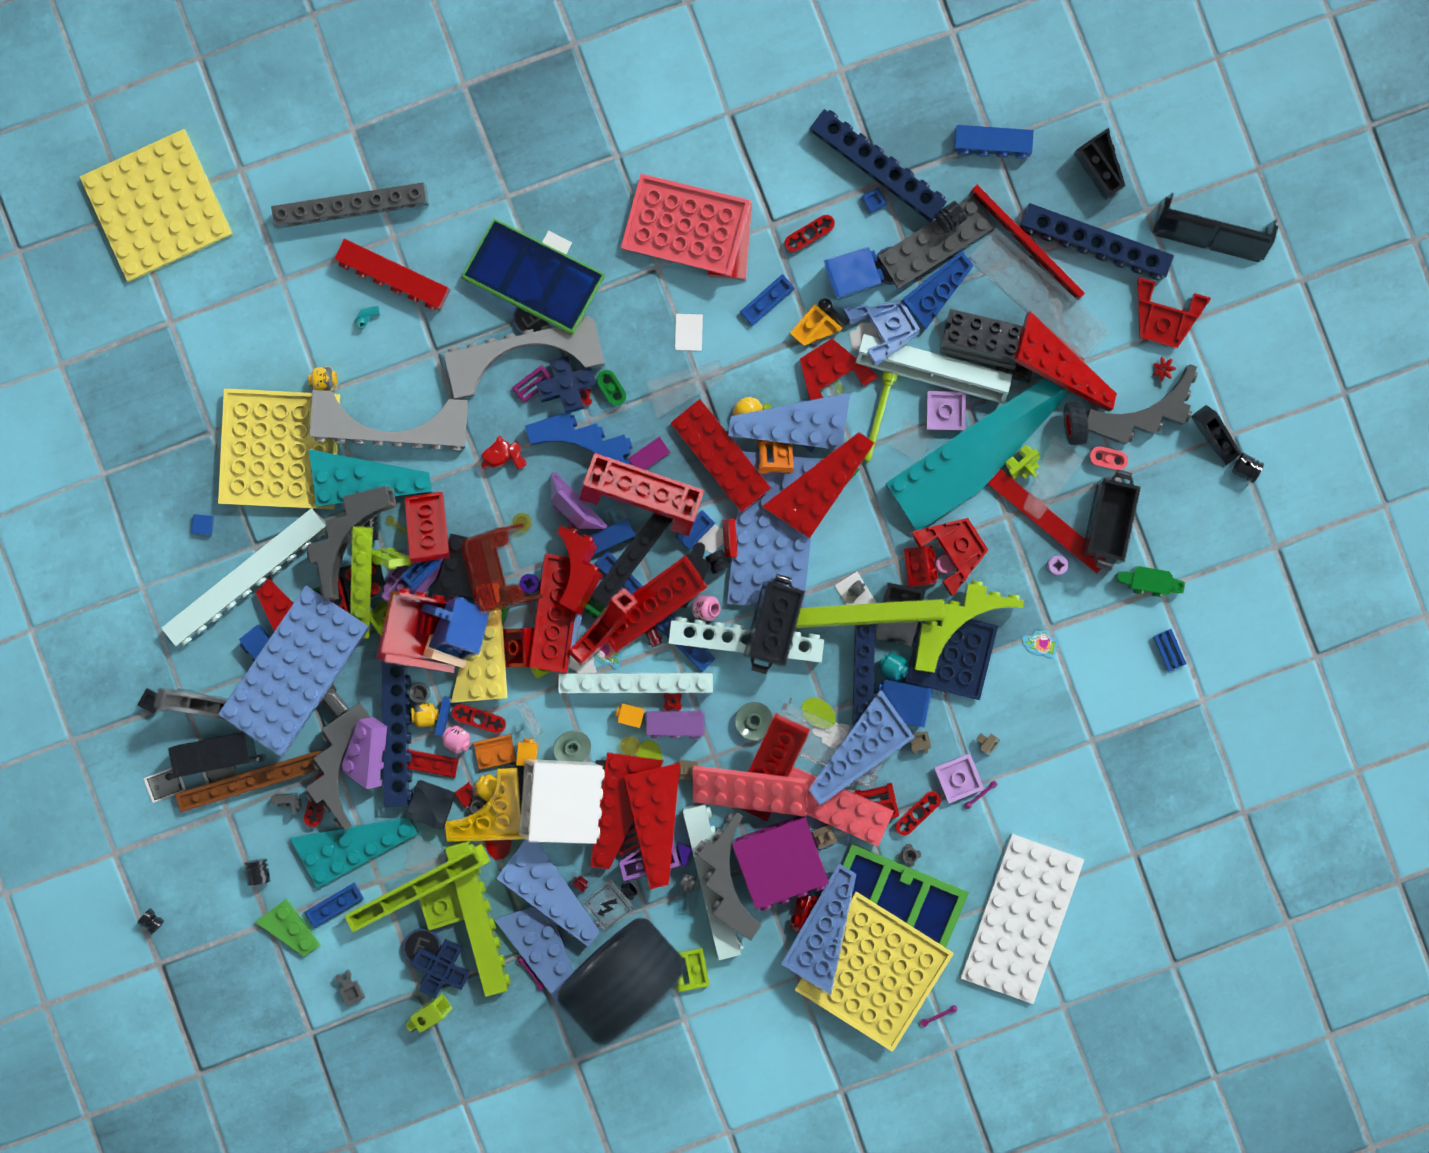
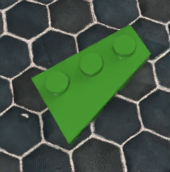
M288 899L256 921L258 925L304 957L321 945Z

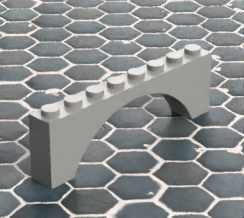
M589 316L583 317L573 335L557 327H552V325L541 327V330L536 332L531 329L523 331V335L515 336V334L505 335L503 340L497 341L496 338L485 340L486 344L482 345L471 343L466 345L467 348L459 350V347L448 349V353H444L454 399L458 400L475 396L478 384L490 365L504 354L525 346L542 345L555 347L575 357L585 368L605 365L594 318L590 319ZM571 320L564 322L566 323V325H569L571 323Z
M312 390L310 437H314V441L326 442V438L334 439L336 443H345V440H353V444H365V441H373L372 445L384 446V442H390L392 446L403 447V444L406 443L411 444L413 448H423V445H431L430 449H442V446H450V450L461 451V447H466L468 400L448 399L441 411L425 424L406 431L386 432L371 429L351 418L340 406L332 391Z

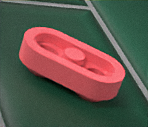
M1099 446L1093 448L1089 454L1091 463L1096 466L1112 470H1122L1128 464V457L1122 451ZM1097 453L1102 455L1101 460L1096 459ZM1116 457L1120 459V464L1118 465L1114 462Z

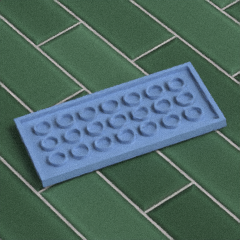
M743 451L758 470V465L760 464L759 453ZM767 454V462L773 463L772 454ZM793 457V473L769 472L761 474L772 489L744 512L737 508L736 536L738 556L732 557L727 604L756 607L762 583L764 581H772L776 574L791 577L793 588L806 590L811 537L809 539L762 506L818 464L819 459ZM775 581V583H779V584H782V585L789 586V585H787V584H784V583H780V582ZM805 594L801 608H804Z
M305 586L218 715L283 757L370 627L331 601L324 599L322 595L313 589Z

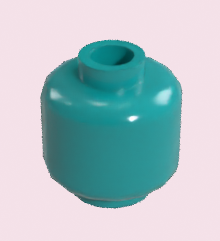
M892 652L888 655L885 654L879 664L881 674L895 681L901 677L904 678L909 670V667L906 666L907 660Z

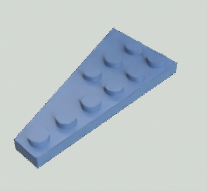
M850 393L730 416L728 436L837 449L843 444Z
M533 906L495 918L494 921L558 1002V990L574 972L558 925Z

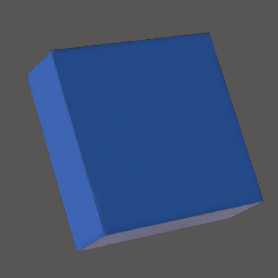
M879 187L861 196L869 214L887 206Z
M193 514L192 533L212 535L214 516Z

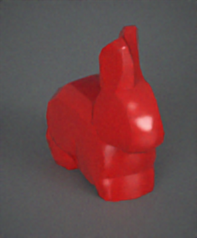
M501 435L481 454L483 459L481 467L484 470L489 467H502L508 460L513 461L516 468L521 470L527 465V462L520 456L521 448L519 443L513 442L510 444Z

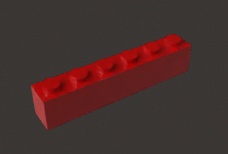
M345 238L334 258L339 262V267L345 270L352 268L356 270V275L365 279L366 276L373 278V283L382 287L386 284L391 287L390 291L399 295L403 292L408 295L407 299L416 303L420 300L425 303L426 308L433 311L436 308L442 309L450 292L449 287Z

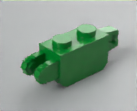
M1135 566L1131 569V572L1119 571L1115 576L1117 582L1129 584L1128 588L1133 589V593L1144 594L1145 591L1152 592V596L1163 598L1164 594L1183 593L1185 582L1172 578L1173 575L1170 571Z

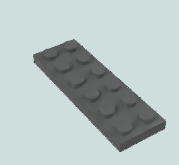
M975 196L959 204L964 210L967 220L956 228L954 227L949 233L943 231L937 221L934 220L877 257L897 289L995 228Z

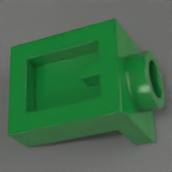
M592 596L585 606L587 608L586 612L594 618L597 615L600 616L606 608Z

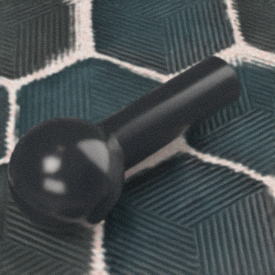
M823 298L818 302L817 306L823 312L828 313L842 327L848 324V321L833 308V304L829 299Z

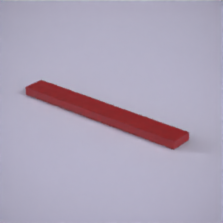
M978 184L972 188L970 192L977 201L1076 300H1079L1085 294Z
M1000 469L987 483L1097 574L1102 569L1096 567L1095 559L1081 556L1085 538Z

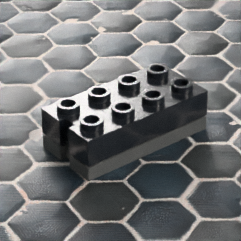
M950 309L946 318L944 336L939 353L1015 370L1017 363L1014 360L1023 326Z

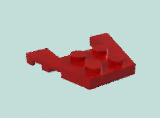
M1138 277L1139 338L1177 349L1211 298L1194 293L1188 312L1151 302L1156 282Z
M833 338L799 359L809 400L824 398L820 390L850 371L854 372L863 387L877 379L878 376L867 366L857 364V358Z
M969 518L915 530L910 533L919 548L936 538L954 565L957 572L942 581L950 596L957 593L959 587L966 581L968 575L975 569L988 551L987 546Z

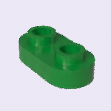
M610 370L601 371L597 376V383L610 404L614 406L622 405L626 401V392L617 377ZM609 377L611 381L606 384L603 382V379ZM615 393L621 395L619 400L613 398Z

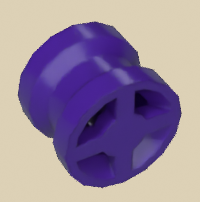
M526 574L520 579V588L526 593H533L540 586L539 578L536 575Z

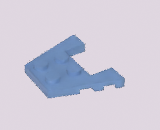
M903 301L881 303L875 307L860 305V308L851 309L850 306L843 308V313L850 325L869 318L883 341L882 344L867 349V354L874 366L880 364L920 333L918 325Z

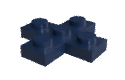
M568 356L549 361L554 378L536 383L541 402L561 398L565 414L584 409L579 392L597 387L592 368L589 367L573 372Z
M445 938L436 955L421 947L417 949L410 962V966L426 973L418 987V991L435 999L444 982L462 990L470 975V971L454 964L463 949L462 946Z

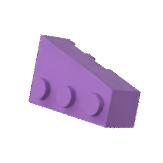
M674 837L671 869L681 867ZM641 848L619 862L625 882L647 876Z

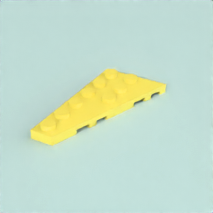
M499 583L479 585L475 603L481 604L485 609L490 610L480 653L462 659L466 661L465 668L459 667L451 703L507 698Z

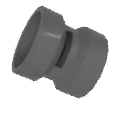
M425 683L415 684L409 691L410 698L417 703L426 701L431 694L429 686Z

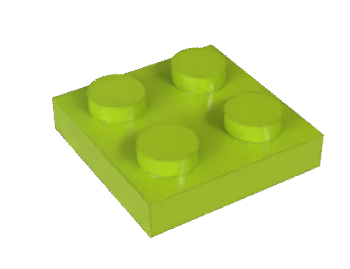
M454 882L446 884L419 898L428 930L464 920Z

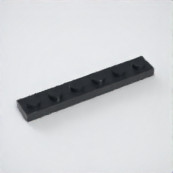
M654 513L591 596L607 607L610 600L617 594L673 519Z

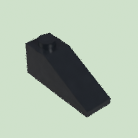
M1205 405L1191 416L1201 434L1225 465H1228L1242 454L1215 410Z

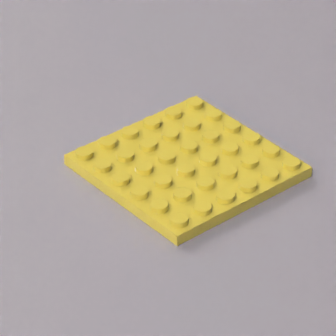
M185 129L80 176L128 282L233 235Z
M224 388L218 504L335 510V504L316 507L309 449L338 455V443L334 442V439L326 438V442L314 441V437H310L312 393ZM334 394L338 403L340 404L341 395Z
M855 891L851 898L832 994H828L804 978L800 979L795 987V991L893 1052L954 953Z

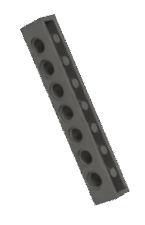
M422 182L271 206L274 226L280 229L427 206L429 201L426 185Z

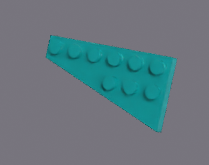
M309 449L316 507L341 504L344 502L343 496L383 486L393 488L395 496L432 492L429 472Z
M402 817L352 826L347 830L341 828L291 837L290 840L318 889L417 835L419 832L412 819Z

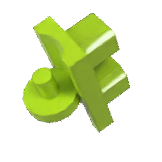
M1025 445L1019 451V454L1023 457L1019 463L1014 457L1009 458L1005 462L1010 476L1014 480L1020 475L1024 479L1029 475L1035 478L1037 476L1035 470L1040 467L1036 463L1041 459L1039 452Z

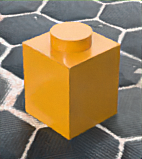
M622 703V707H617L615 717L618 718V723L640 728L645 708Z
M523 738V741H519L516 765L525 766V759L538 760L539 742H534L535 739Z

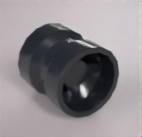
M723 549L706 556L707 562L712 566L711 571L713 574L730 567L729 562L724 558Z
M151 908L137 921L140 926L147 928V932L150 935L154 934L165 922L161 917H157Z

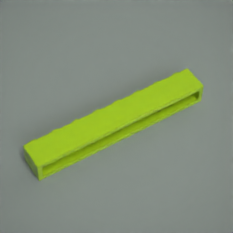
M464 841L447 846L445 850L448 861L475 848L474 844H470V841ZM479 867L454 880L484 994L487 997L508 991L511 979L509 973H505L504 966H506V960L499 951L501 942L499 936H495L494 929H496V923L489 914L491 905L489 899H485L484 892H486V886L484 881H480L479 874H481V868Z
M482 844L347 913L344 917L352 932H355L490 862V859Z

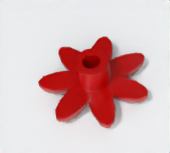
M1161 357L1160 364H1153L1158 369L1153 372V376L1160 375L1159 380L1161 382L1165 376L1172 379L1170 372L1176 370V367L1170 366L1173 359L1165 361L1164 357Z

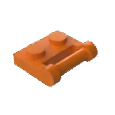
M757 439L760 457L759 473H793L792 444ZM767 447H772L773 463L767 462Z

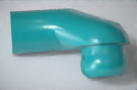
M374 306L360 310L355 320L356 326L360 329L365 328L371 317L380 315L379 307Z

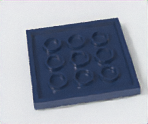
M973 619L966 621L945 643L938 658L935 672L914 669L921 623L926 624V621H920L905 682L980 700L998 626ZM934 620L938 622L937 626H940L941 620Z

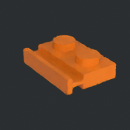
M511 734L473 742L479 770L517 761Z

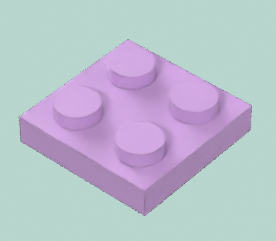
M927 391L926 430L965 431L966 393Z
M970 753L934 767L948 803L984 790Z

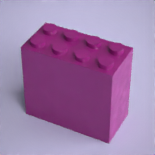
M796 816L732 840L756 909L760 908L761 911L769 909L773 903H786L790 901L789 898L797 895V898L807 895L809 890L815 889V891L826 888V884H829L805 816Z

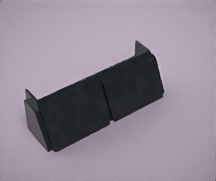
M1174 193L1160 201L1153 227V232H1156L1157 237L1204 249L1208 246L1212 251L1255 262L1265 259L1275 242L1278 230L1276 219L1266 226L1264 233L1170 209Z

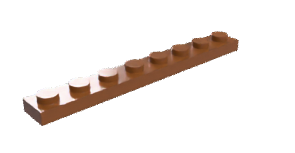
M323 749L176 793L175 796L179 810L183 812L315 772L317 770L312 764L315 762L313 757L322 752Z

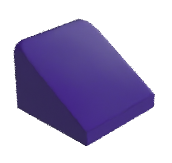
M678 842L682 866L685 867L687 866L692 848Z

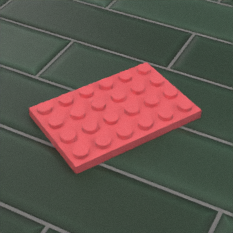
M640 174L621 248L731 276L751 201Z

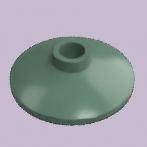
M750 702L738 710L735 725L738 732L744 738L760 740L764 738L773 715L764 704ZM756 717L758 719L757 724H752L751 718Z
M581 731L565 732L554 743L553 752L555 758L558 761L582 762L591 751V742L588 736Z

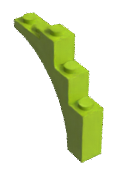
M971 580V584H966L963 606H960V602L950 600L948 604H945V620H941L940 626H937L938 622L926 621V624L921 623L914 669L935 672L938 658L945 643L961 625L976 615L992 609L1005 607L1023 608L1024 600H1020L1019 595L1008 594V598L1000 597L1001 593L989 591V595H987V587L982 586L983 582Z

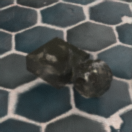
M1018 363L1015 370L999 366L995 367L997 371L1012 372L1011 379L1027 383L1031 381L1033 371Z

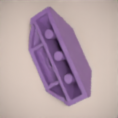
M555 471L551 473V501L554 504L552 508L559 515L563 513L567 517L565 521L572 528L575 526L578 529H606L609 527L584 501L579 500V495Z
M444 558L438 559L441 564L415 591L401 578L409 566H397V569L391 570L386 576L382 597L389 602L391 590L398 591L399 588L410 590V594L414 595L416 591L425 592L440 575Z

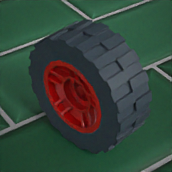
M1083 402L1066 403L1064 406V427L1070 446L1087 444L1088 420Z

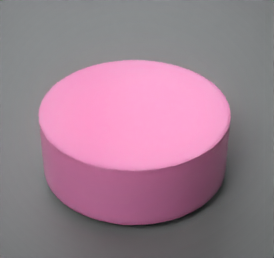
M941 555L936 560V568L940 573L948 574L955 568L947 555Z

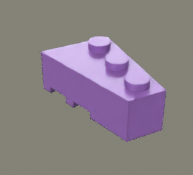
M647 711V735H651V738H662V735H670V738H681V736L701 738V736H704V711Z
M374 717L358 719L340 767L342 772L366 789L382 786L380 772L384 766V762L381 761L382 751L385 750L387 726Z

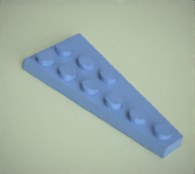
M882 690L878 692L810 786L809 791L819 805L826 802L915 738Z
M524 839L496 877V880L586 947H589L599 934V929L539 843Z
M838 864L829 880V884L824 888L781 963L787 969L830 995L832 994L856 879V873L841 864Z

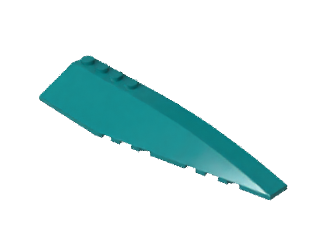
M1044 378L886 482L885 486L914 529H924L980 492L1005 465V462L1019 450L1071 391Z

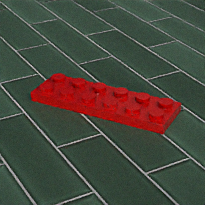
M701 399L697 400L671 422V425L741 512H744L772 489L731 436H728L727 431Z
M544 554L528 668L565 674L568 672L570 657L568 651L571 648L575 612L565 608L559 602L569 581L570 557Z
M687 556L678 560L631 594L638 602L626 623L616 630L608 641L615 653L622 650L708 588Z
M775 713L748 772L789 777L811 729ZM741 809L765 821H768L771 812Z

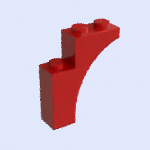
M560 526L557 533L562 537L568 549L570 576L559 604L581 615L603 576L598 572L599 568L589 563L598 546L593 543L594 539L584 534L582 537L577 534L578 530L571 526L567 528Z
M622 589L610 600L603 613L569 649L568 653L582 666L608 643L616 630L626 623L638 601L625 589Z

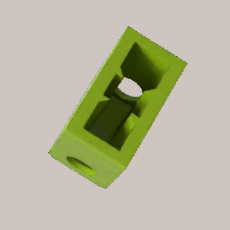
M441 993L435 999L417 1009L410 1016L411 1020L406 1022V1027L410 1032L418 1030L421 1033L443 1020L453 1008L444 994Z

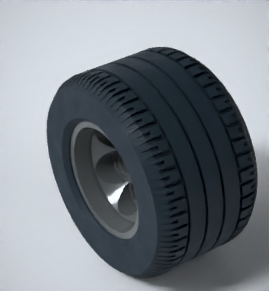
M637 918L608 939L571 974L558 990V1002L593 1042L607 1045L638 1023L674 988L685 973V960L669 941L662 936L651 921Z

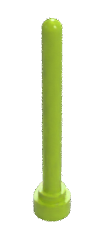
M886 371L882 373L881 379H883L882 383L884 384L869 439L875 443L890 388L894 382L896 383L898 377L897 374ZM875 443L864 458L865 462L871 461Z

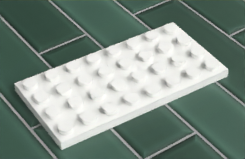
M1011 833L960 978L1034 1004L1085 859Z

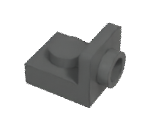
M298 793L274 794L271 796L272 804H277V807H286L291 803L292 814L298 813L299 809H301L302 803L301 798H298Z

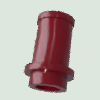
M655 627L645 632L649 640L648 645H651L652 648L662 644V637H659Z

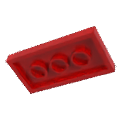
M443 491L405 497L411 563L450 557Z

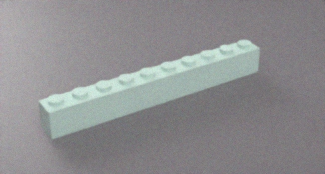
M311 508L161 629L175 646L187 645L192 641L191 637L195 633L199 635L207 629L206 625L210 621L214 623L221 618V613L225 609L229 611L236 606L237 603L235 601L240 597L244 599L252 593L250 589L255 585L259 587L267 581L265 577L271 573L273 575L282 569L281 565L287 561L289 563L297 557L296 553L301 549L302 551L308 548L307 544H311L314 538L317 537L319 539L325 535L326 522L315 509Z

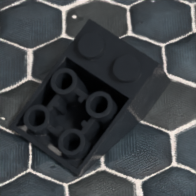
M886 582L882 603L924 601L926 591ZM918 621L877 624L875 639L912 647Z

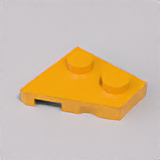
M814 304L789 334L805 346L841 331L842 327Z

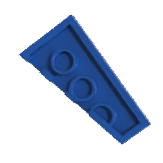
M962 251L902 299L925 330L974 266Z

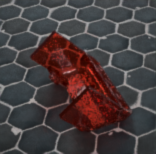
M523 523L496 528L469 537L462 543V552L476 606L483 613L528 605L543 598L542 594L524 597L520 586L516 584L506 585L497 548L505 546L508 542V535L523 528Z

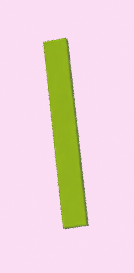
M941 599L801 608L796 628L945 620V601Z

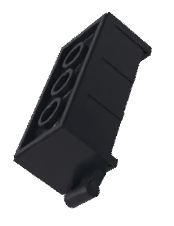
M1117 469L1111 479L1102 478L1097 481L1081 556L1095 559L1096 567L1112 570L1114 564L1125 562L1141 489L1140 486L1134 485L1132 473ZM1118 477L1130 480V483L1116 481L1115 479Z
M776 574L772 581H764L762 583L743 655L750 658L752 671L767 674V671L773 664L786 666L805 594L804 590L792 587L791 577ZM775 581L780 582V583L787 584V585H789V586L782 585V584H779V583H775ZM754 660L769 663L768 667L756 664Z
M245 732L179 744L168 749L172 772L167 773L165 779L170 781L177 777L255 761L262 762L266 760V755H257L253 737Z

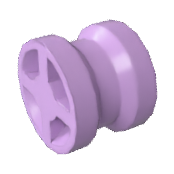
M1053 556L1048 560L1047 568L1050 573L1061 575L1067 571L1068 561L1063 556Z

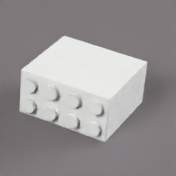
M525 759L519 836L528 841L597 843V838L600 836L598 819L601 818V808H599L603 797L601 781L604 779V769H602V766L593 762Z

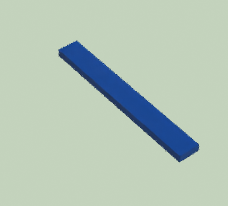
M607 550L594 564L607 575L617 562V559ZM631 574L620 590L625 589L629 594H633L643 585ZM672 614L655 625L668 639L671 620H675ZM686 628L684 629L685 637L690 638L693 636ZM674 644L701 672L715 660L705 648Z

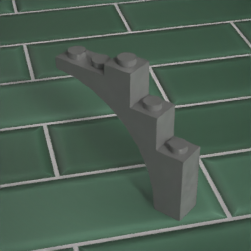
M1187 365L1180 380L1173 389L1159 402L1146 409L1125 414H1111L1092 409L1088 410L1089 432L1125 445L1128 441L1131 442L1134 437L1135 431H1133V428L1153 435L1161 430L1163 425L1162 418L1179 425L1184 424L1185 421L1188 422L1192 411H1189L1191 405L1185 404L1184 401H1188L1191 390H1189L1190 385L1196 381L1198 372H1196L1197 366Z
M383 486L343 496V510L346 515L325 520L327 540L307 544V557L310 563L318 565L317 573L322 584L320 591L324 599L330 601L339 599V569L343 555L352 540L353 527H363L370 519L380 513L397 507L393 488Z
M159 688L154 707L226 720L218 714L228 699L221 696L206 695L190 689Z
M360 702L321 728L323 733L320 735L326 743L330 742L332 745L313 757L315 760L312 763L318 773L322 771L324 774L305 786L307 791L304 793L310 802L314 800L318 803L324 800L325 802L322 803L323 807L328 813L332 811L336 817L333 821L339 829L343 827L345 830L352 825L344 813L339 797V767L358 719L371 718Z
M734 811L729 813L724 819L725 825L723 828L715 832L713 842L705 839L698 843L695 848L697 850L695 855L714 867L712 870L709 869L703 877L705 880L703 884L721 896L720 899L717 898L713 902L710 913L751 941L761 927V924L749 914L740 902L730 875L729 858L731 843L735 831L743 818L742 815Z

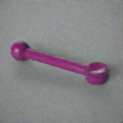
M992 781L980 794L970 802H966L965 808L970 809L973 803L989 790L994 789L998 785L997 782Z
M519 957L518 963L522 964L538 984L537 988L543 990L545 988L544 984L539 981L528 967L524 958Z
M952 1005L950 1009L929 1019H922L920 1023L923 1027H926L931 1021L951 1012H957L958 1008Z

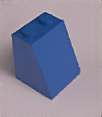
M869 247L824 260L838 300L882 285L881 280L884 279L881 268H876L875 262L878 259L874 250L871 251Z
M456 597L447 601L444 610L453 613L454 616L452 621L440 618L429 647L461 659L478 655L490 610L485 609L483 605L478 603H468L462 597Z
M884 679L883 683L880 682L878 692L882 690L904 723L925 728L932 689Z

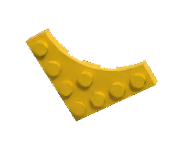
M517 768L497 770L495 791L490 800L480 810L462 819L446 821L447 842L523 839L519 836L521 803Z

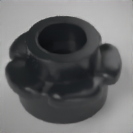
M627 882L625 885L621 884L620 893L624 899L633 900L634 896L637 895V890L632 883Z

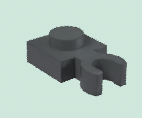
M347 969L345 971L346 979L341 978L340 974L336 975V979L339 983L343 984L339 991L346 1005L349 1006L364 999L365 995L358 980L351 981L352 974Z

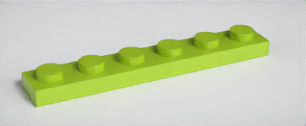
M353 527L350 614L370 627L373 528ZM370 628L363 638H369Z

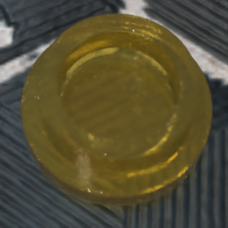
M518 513L513 518V526L516 530L525 532L532 526V519L527 513Z
M634 736L625 737L621 742V749L627 755H634L640 749V742Z

